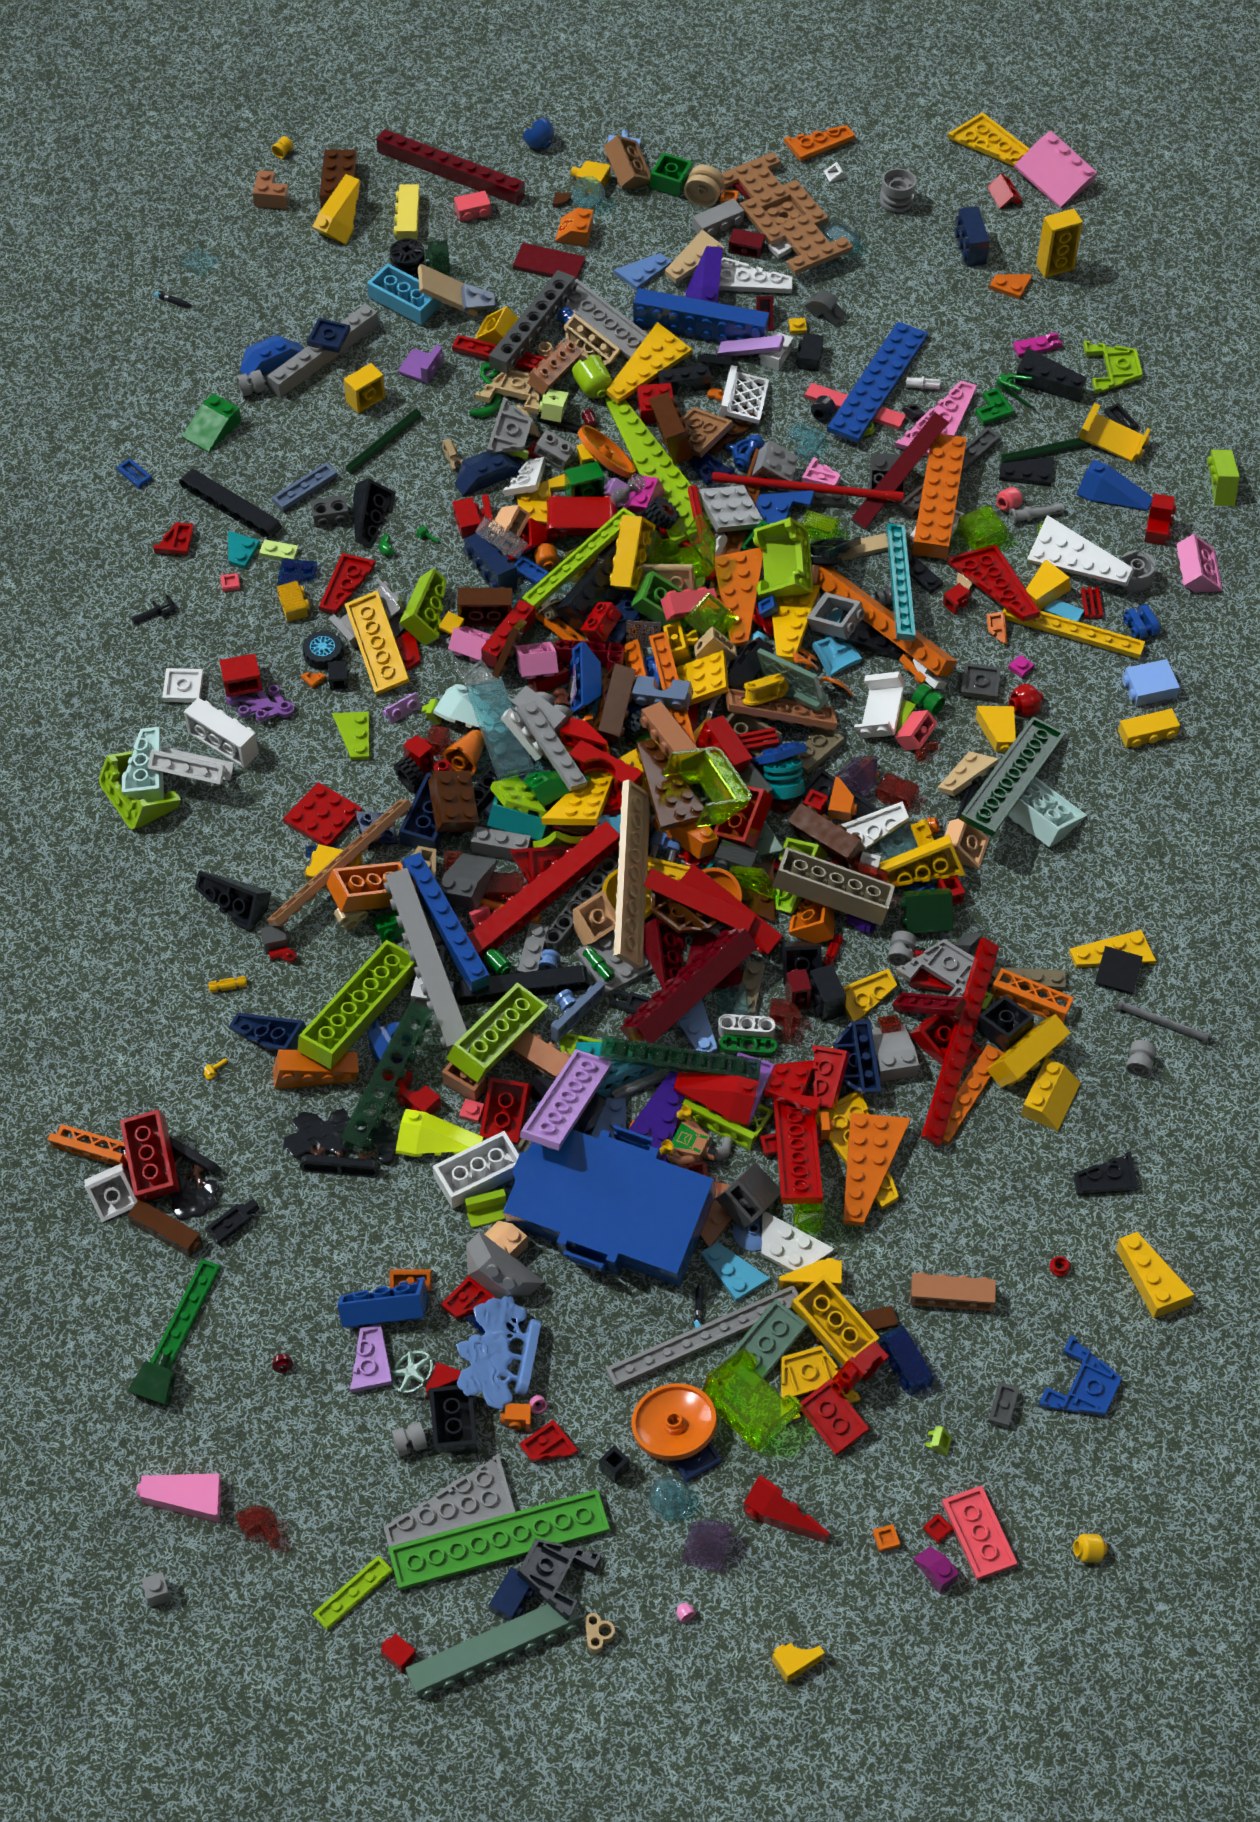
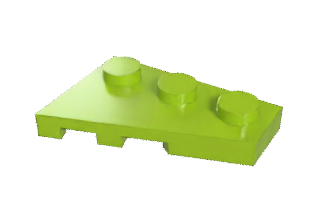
M369 711L332 713L351 761L370 760Z

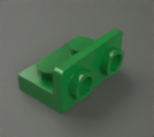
M397 910L372 918L382 944L386 940L392 942L403 938L402 933L405 932L403 927L399 928L396 916L399 915Z

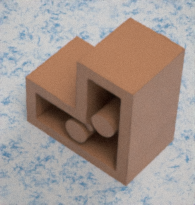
M258 170L253 190L254 206L287 209L289 202L288 184L276 183L274 171Z
M451 1062L442 1071L443 1084L470 1100L477 1101L487 1089L485 1076L477 1083Z

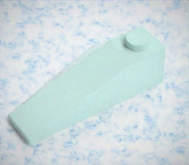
M455 684L448 688L433 714L453 723L456 720L466 723L465 727L482 728V732L503 739L512 734L510 729L492 709L461 684Z
M159 727L140 729L134 744L133 754L128 760V767L122 775L123 795L138 800L145 799L147 802L164 800L163 772L148 768L151 750L161 751Z

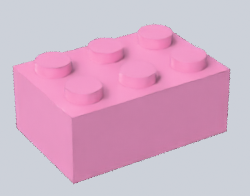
M551 642L515 647L517 668L525 679L536 678V675L542 674L544 677L554 676V673H558L556 650Z

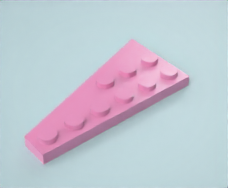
M960 381L948 392L944 399H941L934 408H931L920 418L915 426L905 433L904 437L895 442V447L905 450L934 412L949 422L941 434L956 436L976 392L977 385ZM930 448L924 456L928 457Z

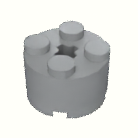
M1132 550L1122 556L1121 561L1131 566L1134 571L1128 585H1121L1128 592L1143 591L1152 584L1155 561L1148 553L1144 552L1142 554L1138 553L1139 551Z

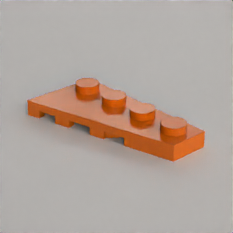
M847 125L829 128L826 132L814 131L813 134L806 136L799 134L796 138L784 137V143L800 162L855 140V134Z

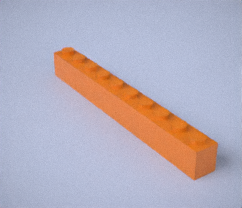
M817 565L819 566L816 585H820V588L827 593L861 601L865 611L863 618L865 622L937 676L949 677L957 663L956 659L917 630H915L916 636L914 641L896 639L894 613L831 566Z

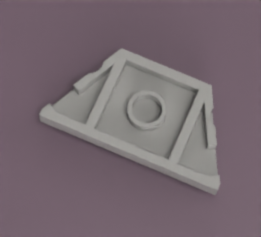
M503 397L486 451L487 454L522 451L526 444L533 419L524 414L517 406L514 408L505 397Z

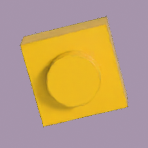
M805 318L788 319L790 335L807 333Z

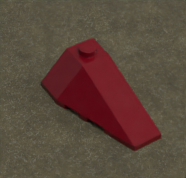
M655 918L644 926L643 948L663 989L666 981L678 975L680 965L683 963L681 955L682 951L685 950V938L683 933L676 932L664 921Z

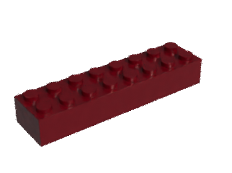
M735 928L733 930L726 929L719 933L718 939L715 942L712 941L707 944L704 952L695 955L691 959L692 962L688 966L682 967L675 978L665 982V987L662 990L654 992L651 995L652 999L641 1004L634 1015L628 1016L623 1021L624 1024L620 1029L632 1046L652 1045L758 948L745 928Z

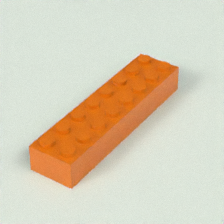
M940 434L930 447L913 543V555L947 559L967 437Z

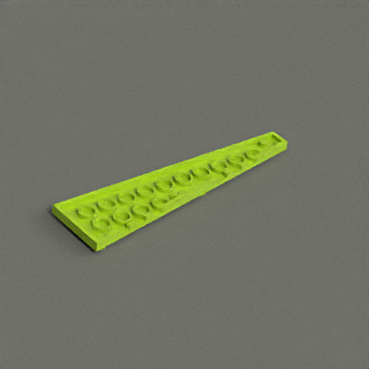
M610 397L605 398L606 406L620 432L627 451L630 453L639 476L659 478L665 489L662 495L663 499H667L669 503L671 502L672 506H675L679 512L678 515L680 517L671 529L665 530L672 547L697 536L688 494V487L691 484L679 468L673 464L669 455L629 403L623 400L617 404ZM701 505L706 530H709L714 526Z

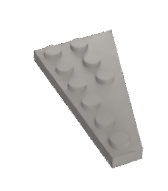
M499 1453L484 1465L481 1464L476 1467V1470L470 1474L462 1476L437 1492L428 1501L420 1503L414 1510L403 1514L384 1526L388 1546H395L515 1512Z

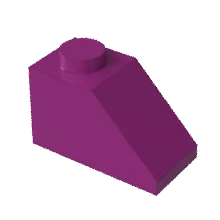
M928 1547L913 1558V1561L939 1594L957 1582L959 1572L945 1555L934 1548Z

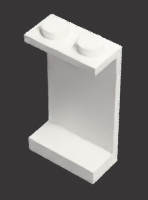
M900 672L865 675L864 682L869 689L863 722L862 724H854V728L860 738L895 735L906 683Z

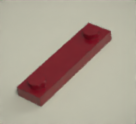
M902 992L893 1002L892 1006L894 1011L957 1016L967 1003L964 997Z

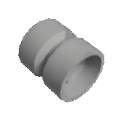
M260 370L252 371L249 375L245 373L236 376L242 397L252 395L253 392L260 393L266 391Z
M896 931L892 934L891 947L887 960L892 965L903 966L911 961L916 944L915 935L908 931Z
M1145 1040L1132 1042L1129 1052L1130 1057L1126 1064L1127 1072L1139 1077L1149 1076L1157 1050L1156 1046Z
M420 1421L408 1425L407 1429L401 1427L391 1431L399 1457L410 1454L412 1449L419 1451L428 1448Z

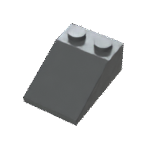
M462 853L443 875L439 885L449 904L478 909L498 861L496 859Z

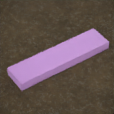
M783 335L721 341L717 354L739 356L779 352L782 350L785 338Z

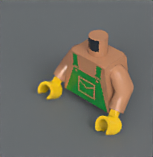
M684 1105L677 1112V1117L681 1120L685 1119V1122L680 1124L672 1142L665 1139L661 1143L662 1147L659 1150L660 1154H667V1162L675 1163L679 1167L697 1168L701 1165L704 1158L715 1161L718 1150L709 1147V1134L698 1125L693 1117L689 1116L692 1110L688 1105Z

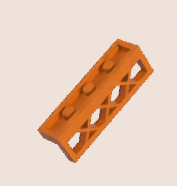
M1001 968L991 990L994 998L1000 999L1006 995L1026 1011L1045 1019L1056 1014L1063 1024L1074 1000L1072 996ZM1002 976L1011 979L1012 982L1004 983L1000 980ZM1027 985L1030 990L1024 991L1019 986ZM1037 993H1047L1048 997L1041 998L1038 996ZM1061 999L1066 1001L1067 1004L1064 1007L1057 1004L1055 1000Z
M61 1124L57 1134L50 1133L48 1137L49 1143L54 1148L114 1166L121 1163L124 1168L127 1166L126 1153L123 1155L122 1153L115 1152L120 1148H125L124 1142ZM65 1131L70 1132L74 1138L64 1137L63 1134ZM87 1137L90 1138L91 1143L88 1144L79 1140ZM103 1142L108 1143L109 1149L98 1147L97 1145Z

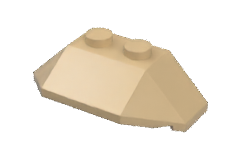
M575 313L564 325L566 340L569 338L584 351L579 360L589 359V355H598L606 366L611 364L621 351L619 347Z

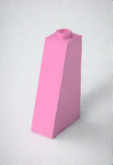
M220 1474L141 1476V1483L137 1484V1496L141 1497L143 1504L213 1522H220L222 1484Z

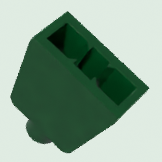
M160 1353L156 1364L145 1361L129 1386L128 1392L169 1407L177 1376L173 1370L167 1369L172 1357Z

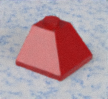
M533 518L528 519L516 544L507 540L509 563L547 541L546 526Z

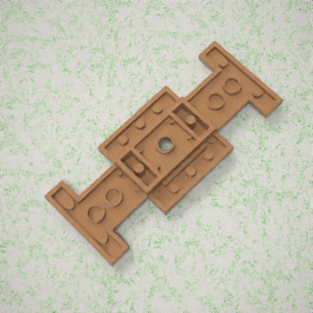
M774 152L721 173L724 178V189L739 182L750 196V199L741 202L740 206L744 209V214L761 234H765L766 241L771 246L786 241L796 252L797 257L787 260V266L794 275L853 251V246L845 236L829 242L818 229V226L828 223V216L797 180L782 185L771 173L770 170L781 166V161Z

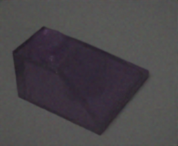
M876 756L853 757L834 777H839L846 786L861 797H865L875 786L878 759Z
M713 1519L691 1522L680 1563L723 1574L734 1525Z

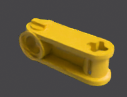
M778 673L745 683L744 688L746 690L743 703L755 706L783 697L788 691V682Z

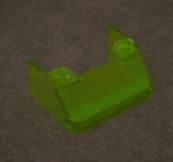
M700 514L696 516L684 531L692 546L679 548L672 539L662 540L656 529L650 532L651 544L647 545L645 549L646 559L650 564H693L695 579L709 576L714 571L716 538Z
M718 747L672 752L663 772L664 776L681 774L682 778L690 784L700 783L712 802L705 804L696 823L697 827L726 822L746 806L752 797L750 790L725 753Z

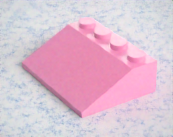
M1052 131L1041 137L1014 165L1022 175L1059 208L1090 186L1097 174L1088 163Z

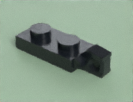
M252 1199L245 1205L243 1203L234 1205L205 1228L206 1232L217 1245H220L254 1218L253 1214L260 1209L259 1204Z

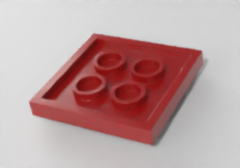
M317 782L283 818V823L319 845L330 847L357 819L355 812L363 811L362 807Z

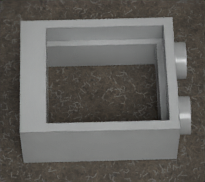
M825 592L807 616V620L811 630L847 640L851 633L854 632L858 623L864 618L865 611L861 601ZM834 608L849 611L841 623L827 620V617Z

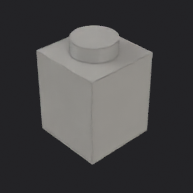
M163 1572L141 1579L150 1607L171 1601Z

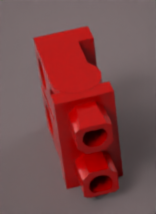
M875 1341L858 1353L855 1358L852 1356L833 1377L830 1387L838 1395L842 1392L847 1395L862 1378L865 1381L869 1380L887 1360L889 1355Z

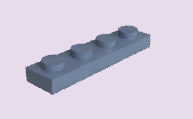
M326 462L274 495L272 502L280 510L285 511L338 477L337 471Z
M599 980L595 985H591L582 997H579L571 1008H567L563 1015L552 1023V1040L558 1042L603 999L605 983Z

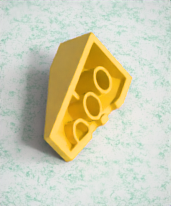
M345 174L320 210L312 226L319 234L345 245L348 243L354 230L353 222L354 216H356V201L358 200L361 182L359 179Z

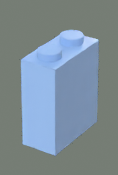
M1167 659L1127 667L1124 676H1122L1123 685L1127 686L1129 690V699L1134 701L1135 706L1173 699L1178 696L1180 687Z

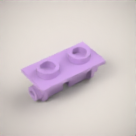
M417 692L408 694L397 703L384 708L382 713L385 717H388L390 724L421 708Z

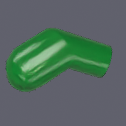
M384 534L379 544V551L385 556L392 557L395 549L391 548L389 544L391 537Z

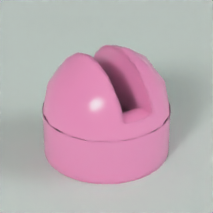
M535 1395L533 1398H530L529 1404H531L533 1413L540 1414L547 1409V1402L541 1395Z
M681 1603L676 1611L681 1623L688 1621L696 1614L693 1607L688 1603Z

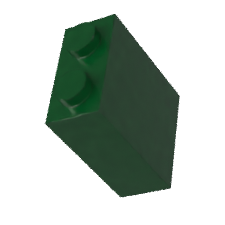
M949 888L903 892V898H900L901 910L904 909V916H901L902 928H905L910 933L953 930L952 892Z

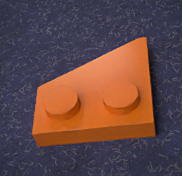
M996 274L989 285V289L1020 300L1032 279V275Z

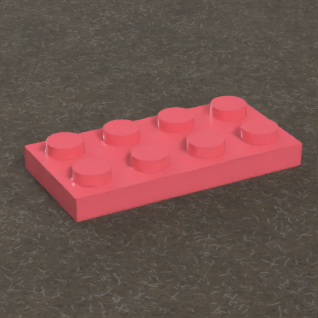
M982 1486L942 1499L944 1510L954 1528L953 1530L976 1581L1017 1566V1561Z

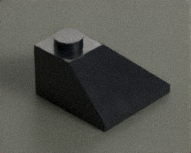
M803 941L780 942L783 985L786 984L787 972L795 969H806L809 978L811 970L822 967L821 944Z

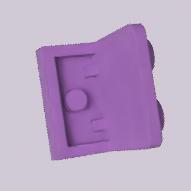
M436 345L430 354L412 349L400 366L399 373L428 384L444 360L442 347Z

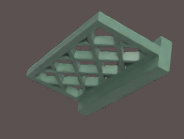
M761 648L757 651L764 674L763 677L779 673L788 682L789 687L785 694L786 697L817 712L829 700L828 694L822 692L816 674Z

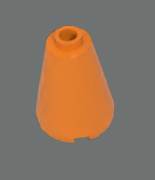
M479 730L470 731L443 752L442 760H447L452 764V771H470L472 776L477 769L486 742L485 735Z

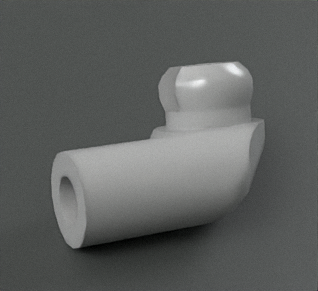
M724 1137L722 1146L714 1148L718 1150L715 1160H721L730 1155L733 1144L732 1138Z

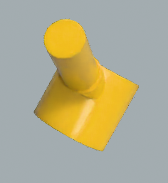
M225 1058L213 1066L211 1064L206 1065L204 1068L206 1079L210 1080L216 1077L217 1073L215 1070L226 1064L228 1060Z

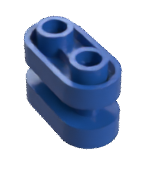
M1147 604L1138 606L1137 612L1134 608L1125 610L1123 621L1131 628V634L1134 638L1139 640L1147 638V632L1150 636L1160 634L1159 622Z

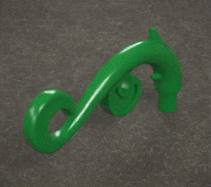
M485 363L480 367V376L486 384H491L492 381L485 375V371H493L489 375L491 379L498 376L500 371L490 368V364ZM494 394V401L491 405L471 409L470 416L485 418L496 413L501 407V394Z

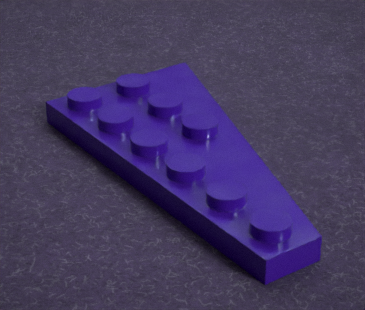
M674 1071L668 1073L628 1129L647 1137H653L651 1145L658 1149L662 1147L661 1143L665 1139L672 1142L678 1121L677 1112L681 1110L684 1100L683 1095L673 1090L677 1077V1072ZM661 1154L662 1161H667V1154Z

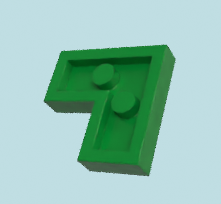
M999 388L983 392L982 397L987 406L975 410V415L982 425L1013 416L1014 410Z

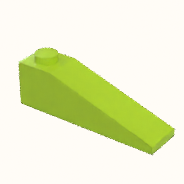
M787 837L783 845L785 849L789 847L822 860H826L828 855L818 844ZM784 852L780 853V861L782 860ZM776 888L775 910L793 914L803 898Z

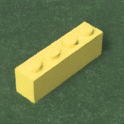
M399 184V191H396V201L398 203H395V212L398 214H395V224L397 226H394V236H397V241L404 238L417 240L420 201L419 184Z

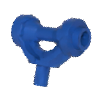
M751 435L748 439L737 442L736 445L727 443L725 449L732 451L735 467L746 471L751 465L750 457L753 452H755L756 448L761 449L765 443L761 436ZM744 449H747L744 454H741Z

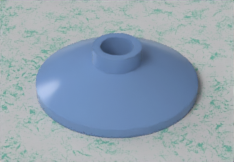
M761 1215L744 1229H741L735 1223L733 1237L741 1248L748 1251L761 1250ZM755 1227L757 1231L753 1232L750 1228Z

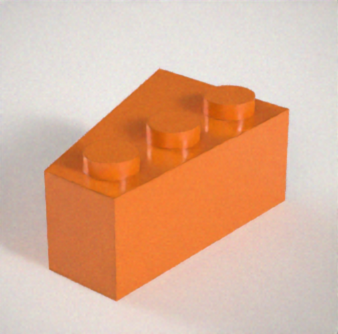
M655 819L653 826L658 829V821ZM705 820L665 831L667 837L679 841L681 847L698 859L715 854L719 838Z

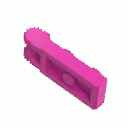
M1055 332L1049 333L1047 336L1013 342V347L1018 358L1024 356L1027 347L1040 354L1059 349L1063 343L1061 340H1058L1059 335Z

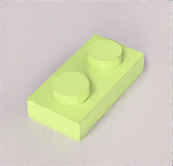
M264 540L259 555L264 558L294 563L299 548L297 545Z

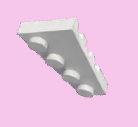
M902 801L841 825L846 828L848 833H855L861 837V842L865 849H867L910 820Z

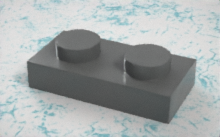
M1002 1382L998 1383L988 1423L1009 1428L1019 1387Z

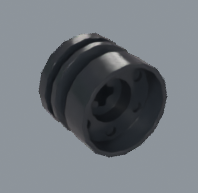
M411 238L396 241L390 248L391 265L419 279L418 266L420 264L425 265V253L422 243Z

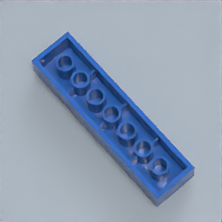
M638 288L633 302V323L640 328L652 329L658 322L672 334H681L720 343L721 341L768 337V312Z

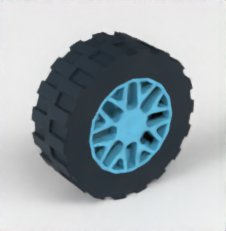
M327 630L315 631L304 640L302 647L305 662L314 669L327 670L328 662L340 661L343 658L342 641L334 632Z

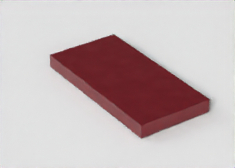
M522 243L513 263V269L552 278L556 271L559 270L575 276L576 280L586 259L585 256Z

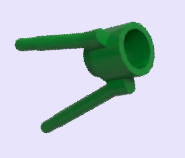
M1011 373L1007 375L1000 374L996 385L1021 403L1031 407V404L1009 389L1022 390V388L1014 385L1013 378L1032 380L1033 378Z

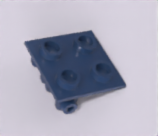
M356 811V822L360 828V835L384 813ZM394 826L384 830L378 840L372 841L368 845L369 848L367 850L372 849L374 843L398 844Z

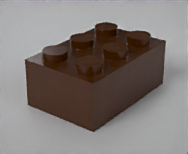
M458 588L457 611L458 616L464 618L463 626L499 627L513 609L512 588Z
M434 771L428 780L436 832H473L479 823L471 772Z

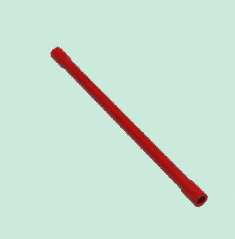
M721 472L712 473V482L732 483L798 491L812 490L817 493L882 499L902 503L904 499V492L881 491L740 476Z

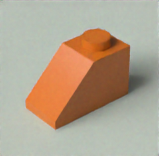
M835 777L828 808L829 818L851 821L852 815H856L857 804L854 802L853 794L839 777Z

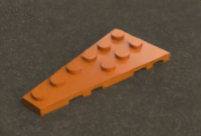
M760 548L712 557L729 639L736 647L744 646L750 642L753 622L752 615L755 614V604L758 596L756 587L760 581L761 569L763 567V552Z
M860 1113L850 1114L843 1224L864 1226L911 1118Z

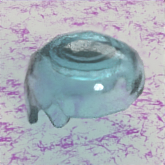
M523 580V584L519 585L521 593L515 594L513 606L519 600H522V597L534 587L529 580Z

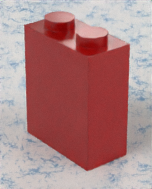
M255 653L219 660L226 697L263 691Z

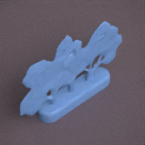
M504 1296L502 1299L493 1297L487 1300L486 1303H481L474 1307L476 1321L483 1327L485 1333L483 1336L474 1334L469 1337L467 1342L462 1341L456 1344L460 1356L471 1363V1366L461 1371L457 1386L466 1396L482 1392L487 1405L497 1409H502L503 1405L513 1401L512 1394L508 1389V1383L512 1380H516L515 1394L525 1397L531 1379L541 1321L531 1319L526 1333L521 1332L518 1323L527 1317V1311L524 1307L515 1304L512 1296ZM515 1318L516 1323H514L511 1319ZM508 1322L515 1327L513 1331H516V1333L511 1332L507 1328L506 1324ZM508 1334L513 1335L512 1338H508L507 1336ZM515 1338L524 1341L521 1355L512 1353L509 1350L510 1341ZM513 1359L520 1360L517 1375H514L507 1369ZM500 1376H504L507 1378L506 1380H501Z

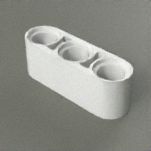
M724 1014L718 1020V1034L721 1037L725 1035L773 1038L775 1035V1021L770 1017Z

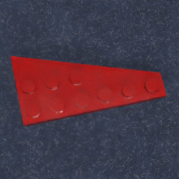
M996 544L947 557V563L963 574L968 580L1024 622L1040 617L1039 609Z

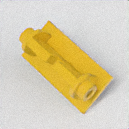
M926 819L910 825L918 847L934 841L928 825L929 822Z

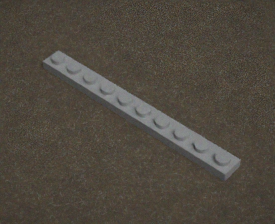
M794 1285L608 1366L606 1367V1373L614 1388H618L751 1329L775 1299L789 1310H793L790 1305L792 1300L799 1294Z

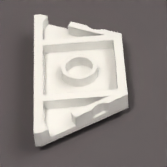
M765 1211L762 1213L761 1256L792 1272L817 1262L832 1253L834 1248Z

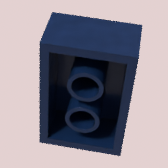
M979 207L959 208L958 216H956L957 227L954 228V236L958 238V248L962 250V260L966 262L967 267L986 265L990 241Z

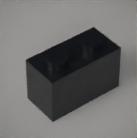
M804 333L803 340H799L798 350L801 351L797 352L796 362H799L798 369L819 371L823 349V335Z

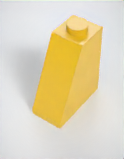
M1046 559L1029 583L1026 591L1037 608L1042 610L1048 603L1060 598L1071 590L1070 577Z
M977 706L976 721L995 752L1005 754L1016 740L1014 706Z

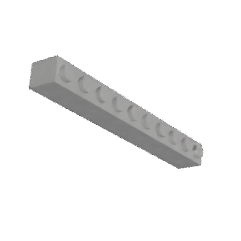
M405 868L385 875L386 882L383 884L386 893H391L392 899H390V904L393 911L397 910L399 915L396 916L398 926L404 929L405 933H402L405 945L409 944L411 950H408L411 962H416L417 967L414 970L417 978L422 979L423 984L420 985L424 996L428 995L429 1001L426 1003L429 1012H434L436 1018L433 1019L436 1031H441L442 1036L439 1039L442 1048L446 1047L449 1053L453 1045L467 1030L409 871Z

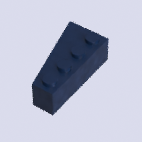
M483 531L464 539L463 551L467 557L470 556L473 566L480 570L483 580L489 582L490 588L505 587L512 588V591L518 589L517 566L515 564L510 565V559L507 556L503 557L501 549L499 547L495 548L493 541Z

